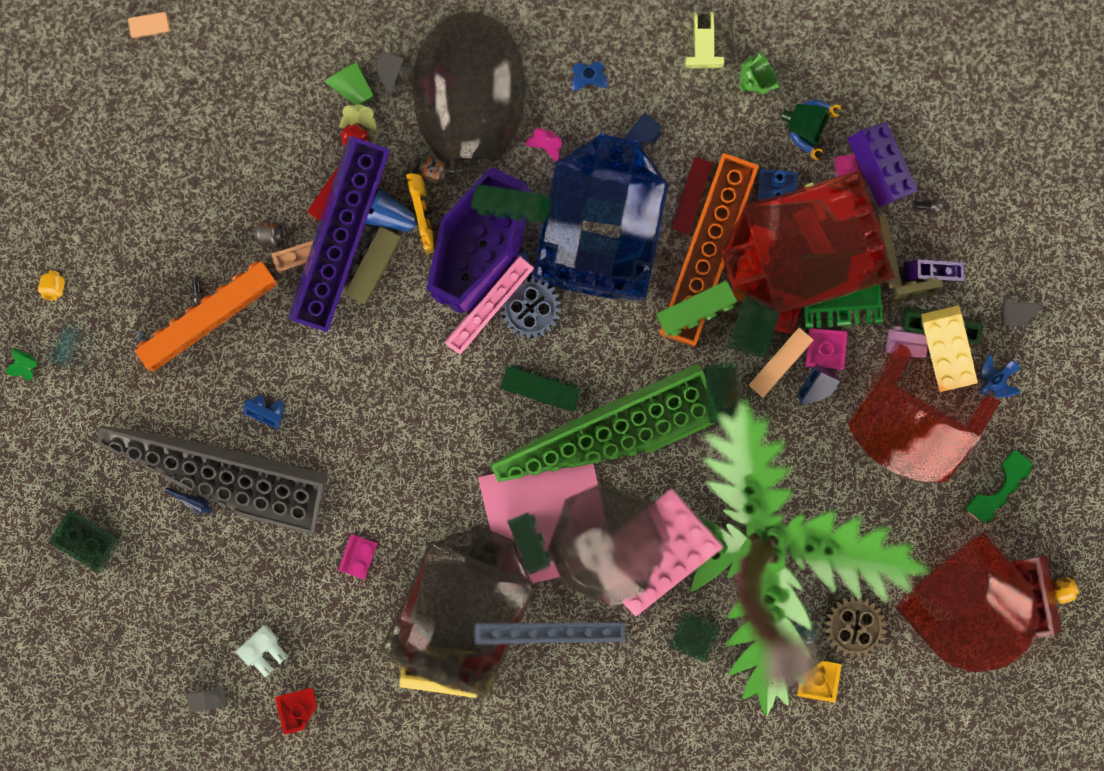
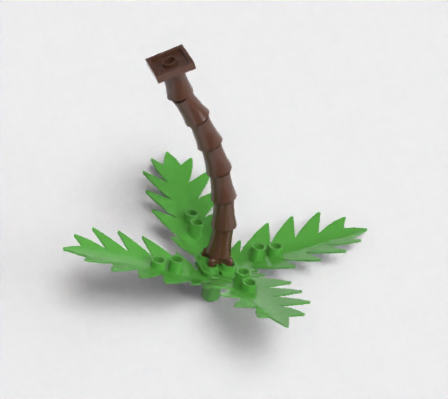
M743 400L737 411L736 419L723 414L719 415L724 429L734 442L710 434L705 435L708 441L733 463L705 458L704 462L726 480L734 484L710 480L706 482L720 498L737 510L725 509L724 512L737 522L747 524V536L730 523L726 525L730 531L729 533L708 519L696 514L723 544V548L697 568L690 590L693 592L707 584L723 572L731 563L732 565L727 575L728 578L740 570L735 579V585L738 590L737 604L727 618L743 616L746 623L733 634L726 643V646L756 641L739 657L728 672V675L731 676L757 666L746 684L742 698L746 699L758 693L762 710L768 716L775 702L776 695L786 705L790 704L787 685L801 684L804 686L806 683H811V644L809 641L804 642L793 623L788 619L790 618L810 630L813 628L804 606L792 588L794 586L801 591L803 587L794 573L788 567H785L788 545L790 553L802 570L804 569L803 556L817 576L835 592L833 563L838 574L858 599L861 597L857 569L885 602L888 601V596L881 572L896 585L910 592L912 588L907 575L926 573L929 569L907 557L912 549L911 545H893L881 548L889 531L888 527L877 529L857 540L861 522L860 517L850 520L832 533L835 511L821 514L803 525L804 514H800L788 526H785L780 521L783 518L782 515H771L793 493L791 489H767L775 485L791 470L790 467H764L780 452L785 443L777 442L760 445L767 431L768 419L755 422L746 401ZM614 528L608 529V531L612 535H614L620 530Z

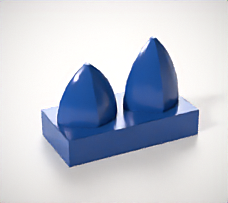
M258 395L250 401H246L243 414L278 430L283 415V402L278 400L268 408H265L263 395Z

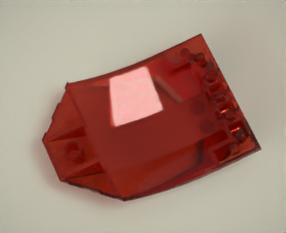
M860 169L797 191L746 203L739 220L735 223L730 233L731 235L726 245L721 250L732 288L779 312L818 304L895 279L885 241Z

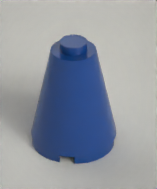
M377 187L365 224L409 232L410 229L414 230L418 220L415 219L416 214L384 190Z

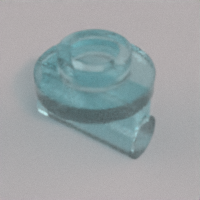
M801 626L795 627L804 642L809 641L812 643L815 640L816 630L814 628L810 630Z

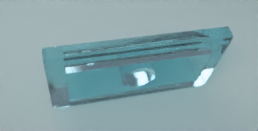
M63 326L49 361L67 368L81 332Z

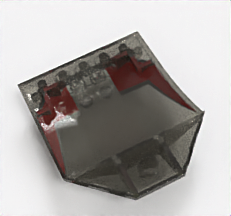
M476 526L464 533L459 532L447 536L446 539L429 542L413 581L379 652L409 672L443 687L487 697L511 644H475V624H520L534 591V585L528 576L515 541L481 526Z

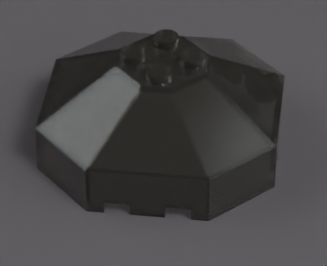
M605 481L564 500L548 550L563 585L613 607L646 593L652 573L661 568L664 559L663 554L671 538L655 502L637 497L635 493L625 489L621 490L613 486L612 483Z

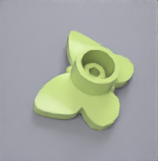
M348 105L343 108L344 116L341 119L340 128H345L348 124L353 125L357 123L376 131L377 125L373 118L374 111L372 108L363 105Z

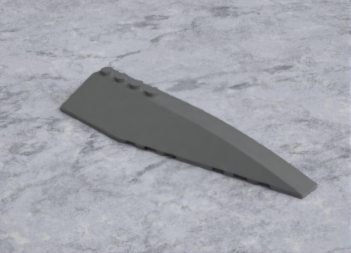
M99 427L97 445L119 456L122 454L128 457L129 461L135 464L138 462L146 466L147 470L153 473L156 471L162 474L163 478L189 491L194 490L205 499L209 498L219 502L218 505L223 508L226 505L235 508L233 513L239 516L314 535L328 474L180 438L120 428Z

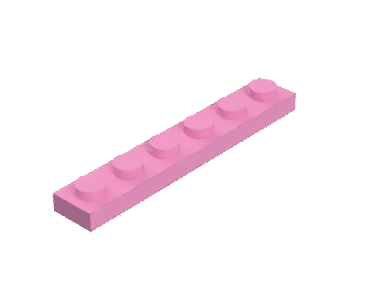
M518 255L445 340V344L460 355L534 267Z

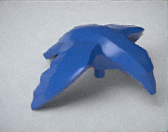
M988 354L979 375L980 378L985 380V383L979 389V393L983 395L993 390L996 397H1010L1020 394L1021 391L1018 388L1010 387L1006 383L1010 375L1019 371V364L1013 360L1003 369L997 371L993 367V357L991 354Z

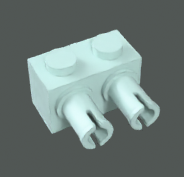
M267 625L262 626L236 651L238 656L248 666L255 665L264 677H267L274 668L263 658V653L269 652L279 664L288 657L277 644L279 638Z

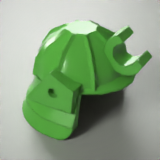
M759 50L755 57L751 55L741 63L743 66L740 71L742 83L739 87L742 92L747 89L748 91H756L758 94L763 95L770 91V89L780 87L768 59L761 50Z

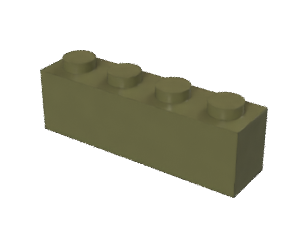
M381 226L379 230H374L370 238L373 240L370 247H365L362 253L364 258L361 264H356L353 270L355 275L352 281L348 280L344 287L347 297L367 306L401 241L400 236Z

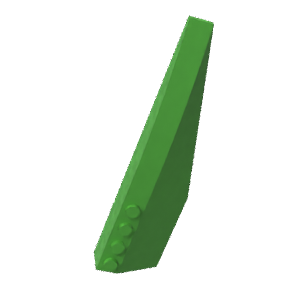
M695 364L585 414L490 465L497 481L502 482L523 478V476L531 474L538 475L546 471H558L566 467L573 468L598 463L606 459H618V457L626 455L633 456L641 452H653L721 421L719 418L720 412L702 369L698 364Z

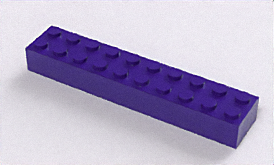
M349 136L290 308L288 319L328 332L389 155V149Z

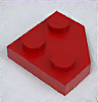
M313 687L275 697L284 735L303 730L317 708Z

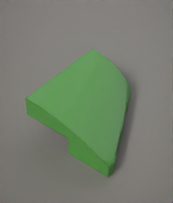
M357 62L325 80L328 86L335 89L355 105H362L374 99Z

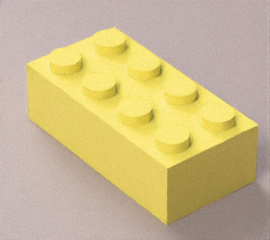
M959 305L921 314L939 391L942 392L977 384Z

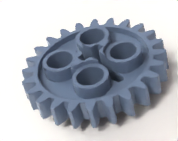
M526 277L524 283H521L505 304L501 306L505 308V311L500 312V314L506 315V318L502 321H509L507 328L513 326V334L520 331V337L526 333L527 339H530L531 334L536 339L539 332L542 336H545V329L551 332L550 325L557 326L554 319L561 318L557 315V312L562 311V309L557 308V305L561 304L562 301H556L559 294L552 293L555 287L549 289V282L543 285L542 278L536 282L535 277H532L531 282H529ZM530 289H534L537 292V297L534 300L529 299L527 296V292ZM541 296H544V300L534 307V313L530 311L520 320L518 319V316L528 309V303L530 305L534 304ZM516 301L522 304L520 312H515L513 309V304ZM543 303L549 306L547 314L540 312L539 308ZM527 316H532L535 319L532 327L525 324Z

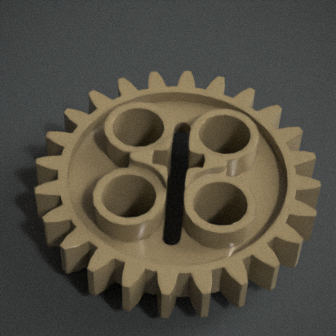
M850 596V602L846 598H842L843 604L835 602L837 608L830 607L833 612L832 615L826 614L830 618V621L824 622V624L829 625V628L824 629V632L830 633L826 639L833 640L830 646H837L835 652L843 650L842 656L849 652L850 658H853L854 654H856L857 658L860 659L861 653L868 657V650L875 653L873 647H881L878 641L885 640L881 636V633H887L886 630L882 629V626L887 625V623L881 622L885 615L878 614L881 608L874 609L875 602L868 605V598L864 602H862L861 597L855 601L854 597ZM856 610H859L857 625L860 626V630H856L855 644H852L854 629H851V625H855ZM845 611H850L852 614V618L848 622H845L842 618ZM864 614H869L871 617V621L867 625L862 623L861 618ZM843 630L849 632V638L846 641L840 639V632ZM862 633L868 635V641L864 644L859 641V635Z

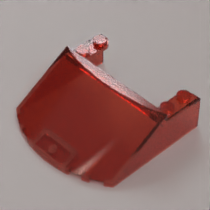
M896 341L848 423L849 429L862 449L887 470L915 481L927 483L948 482L982 437L981 434L1001 401L991 396L985 397L980 402L967 426L961 424L895 385L911 358L909 348Z

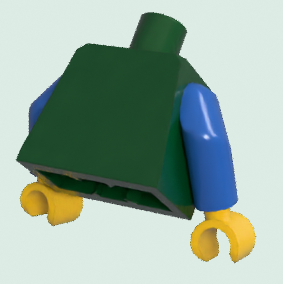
M818 99L797 104L793 112L784 110L781 117L782 121L788 122L787 129L790 131V137L795 144L806 153H811V157L814 160H820L815 157L816 151L823 154L822 149H814V146H818L829 117L836 118L839 116V114L834 113L833 109H841L839 105L831 107L829 103Z

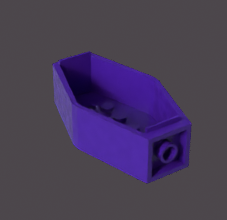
M490 167L443 217L439 227L426 289L431 293L430 297L434 298L436 302L444 306L447 303L451 309L460 314L462 311L469 313L519 255L527 219L522 218L521 221L511 219L510 216H505L503 219L493 216L494 214L490 213L488 216H483L471 207L476 185L532 192L524 182L493 167ZM486 241V247L482 248L480 246L481 242ZM464 275L469 276L468 281H463Z

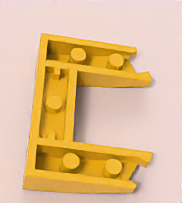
M406 174L426 255L432 254L435 251L437 233L431 230L429 218L425 219L424 211H427L425 200L420 199L427 196L424 179L418 174Z

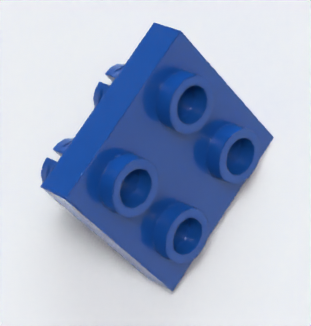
M760 169L756 205L796 195L798 172ZM795 204L756 206V208L794 211Z

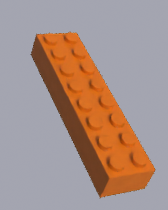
M256 261L248 267L247 272L235 275L230 284H223L216 289L217 293L213 296L207 295L200 300V305L188 308L184 312L186 315L180 319L176 317L168 323L170 326L163 330L161 328L154 332V337L149 341L145 339L137 345L138 348L134 351L147 370L156 371L278 285L263 262L258 263Z

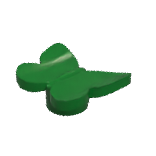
M13 348L12 355L15 360L7 367L6 374L11 376L22 375L25 380H31L34 376L32 368L37 365L38 361L30 353Z

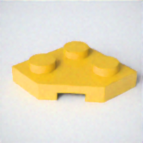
M826 661L816 664L811 668V683H806L804 686L798 684L796 696L835 703L842 664Z

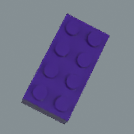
M887 121L862 129L847 138L879 208L904 199L918 191Z

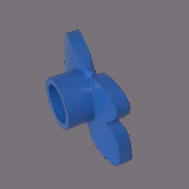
M599 61L587 66L582 63L575 64L573 72L576 76L572 80V91H578L591 83L601 88H607L606 76L601 73L603 71V64Z

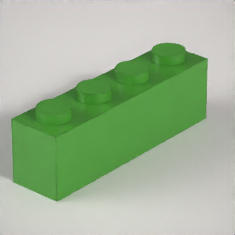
M724 281L657 313L656 317L665 335L674 337L682 333L681 329L688 326L691 329L699 325L698 321L703 318L707 321L716 317V312L720 310L726 312L733 309V304L737 301L728 282Z

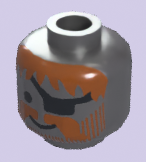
M429 156L426 161L422 160L419 171H422L421 176L424 180L437 184L440 181H444L448 167L444 160Z
M260 222L254 228V239L260 246H277L280 240L283 239V229L279 227L277 222Z

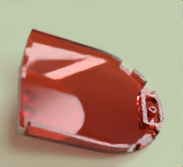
M985 532L964 544L915 585L895 606L896 610L940 659L953 667L964 669L968 672L983 673V671L999 670L1016 661L1031 644L1038 624V608L1032 588L1024 576Z

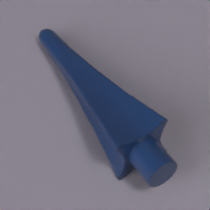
M170 488L164 489L165 492L184 503L199 516L202 512L208 515L211 514L213 508L207 505L209 500L183 494Z

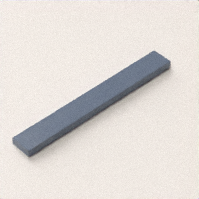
M624 622L475 624V644L625 642Z

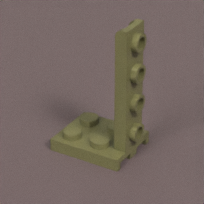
M885 215L879 216L875 223V230L881 237L879 248L885 246L889 260L884 266V270H888L887 285L889 289L892 288L893 303L938 295L943 287L942 279L936 280L935 277L925 279V282L917 283V281L907 282L906 286H902L888 220Z

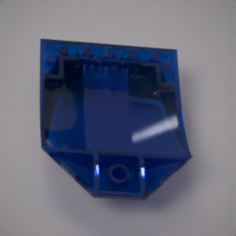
M599 134L589 143L583 144L565 158L556 161L549 198L552 201L547 220L543 224L532 278L567 291L607 299L646 300L669 184L661 176L658 168L650 157L646 155L638 141ZM583 221L621 226L620 236L615 238L582 230Z

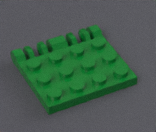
M865 252L801 255L804 301L843 282L847 258ZM878 271L858 289L804 304L805 328H813V313H815L816 327H821L822 319L820 312H827V324L829 327H833L832 312L835 311L837 327L851 326L850 311L854 310L855 325L860 323L859 310H866L865 320L867 325H871V309H874V324H883L880 272Z

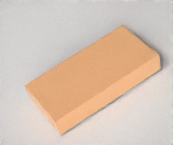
M166 12L128 18L132 38L169 32Z

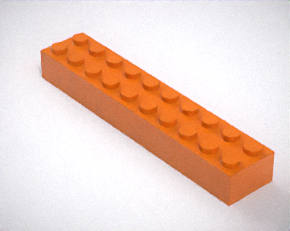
M725 153L722 154L668 308L718 284L759 165ZM705 318L699 320V325L691 329L688 326L682 328V333L671 337V335L666 336L662 327L659 335L695 348Z

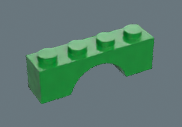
M1012 450L1000 464L1004 473V482L1000 490L990 496L976 494L964 510L981 524L989 523L996 515L994 511L998 507L1002 508L1008 499L1006 497L1010 492L1013 494L1020 486L1018 482L1022 477L1025 479L1032 470L1030 468L1033 464L1018 451Z

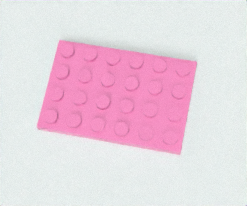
M671 488L588 555L584 561L625 606L637 616L722 549L723 544Z

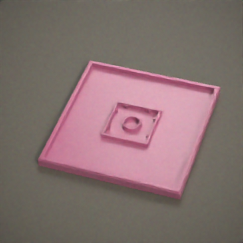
M593 464L573 468L566 467L558 471H546L538 475L531 474L523 476V478L502 482L497 481L495 474L478 477L504 590L592 569L584 561L585 558L597 549L594 548L595 546L611 538Z

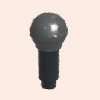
M939 200L933 202H914V208L940 213L943 210V203Z
M194 277L192 282L194 292L192 302L195 306L201 304L200 300L204 296L201 293L198 277Z

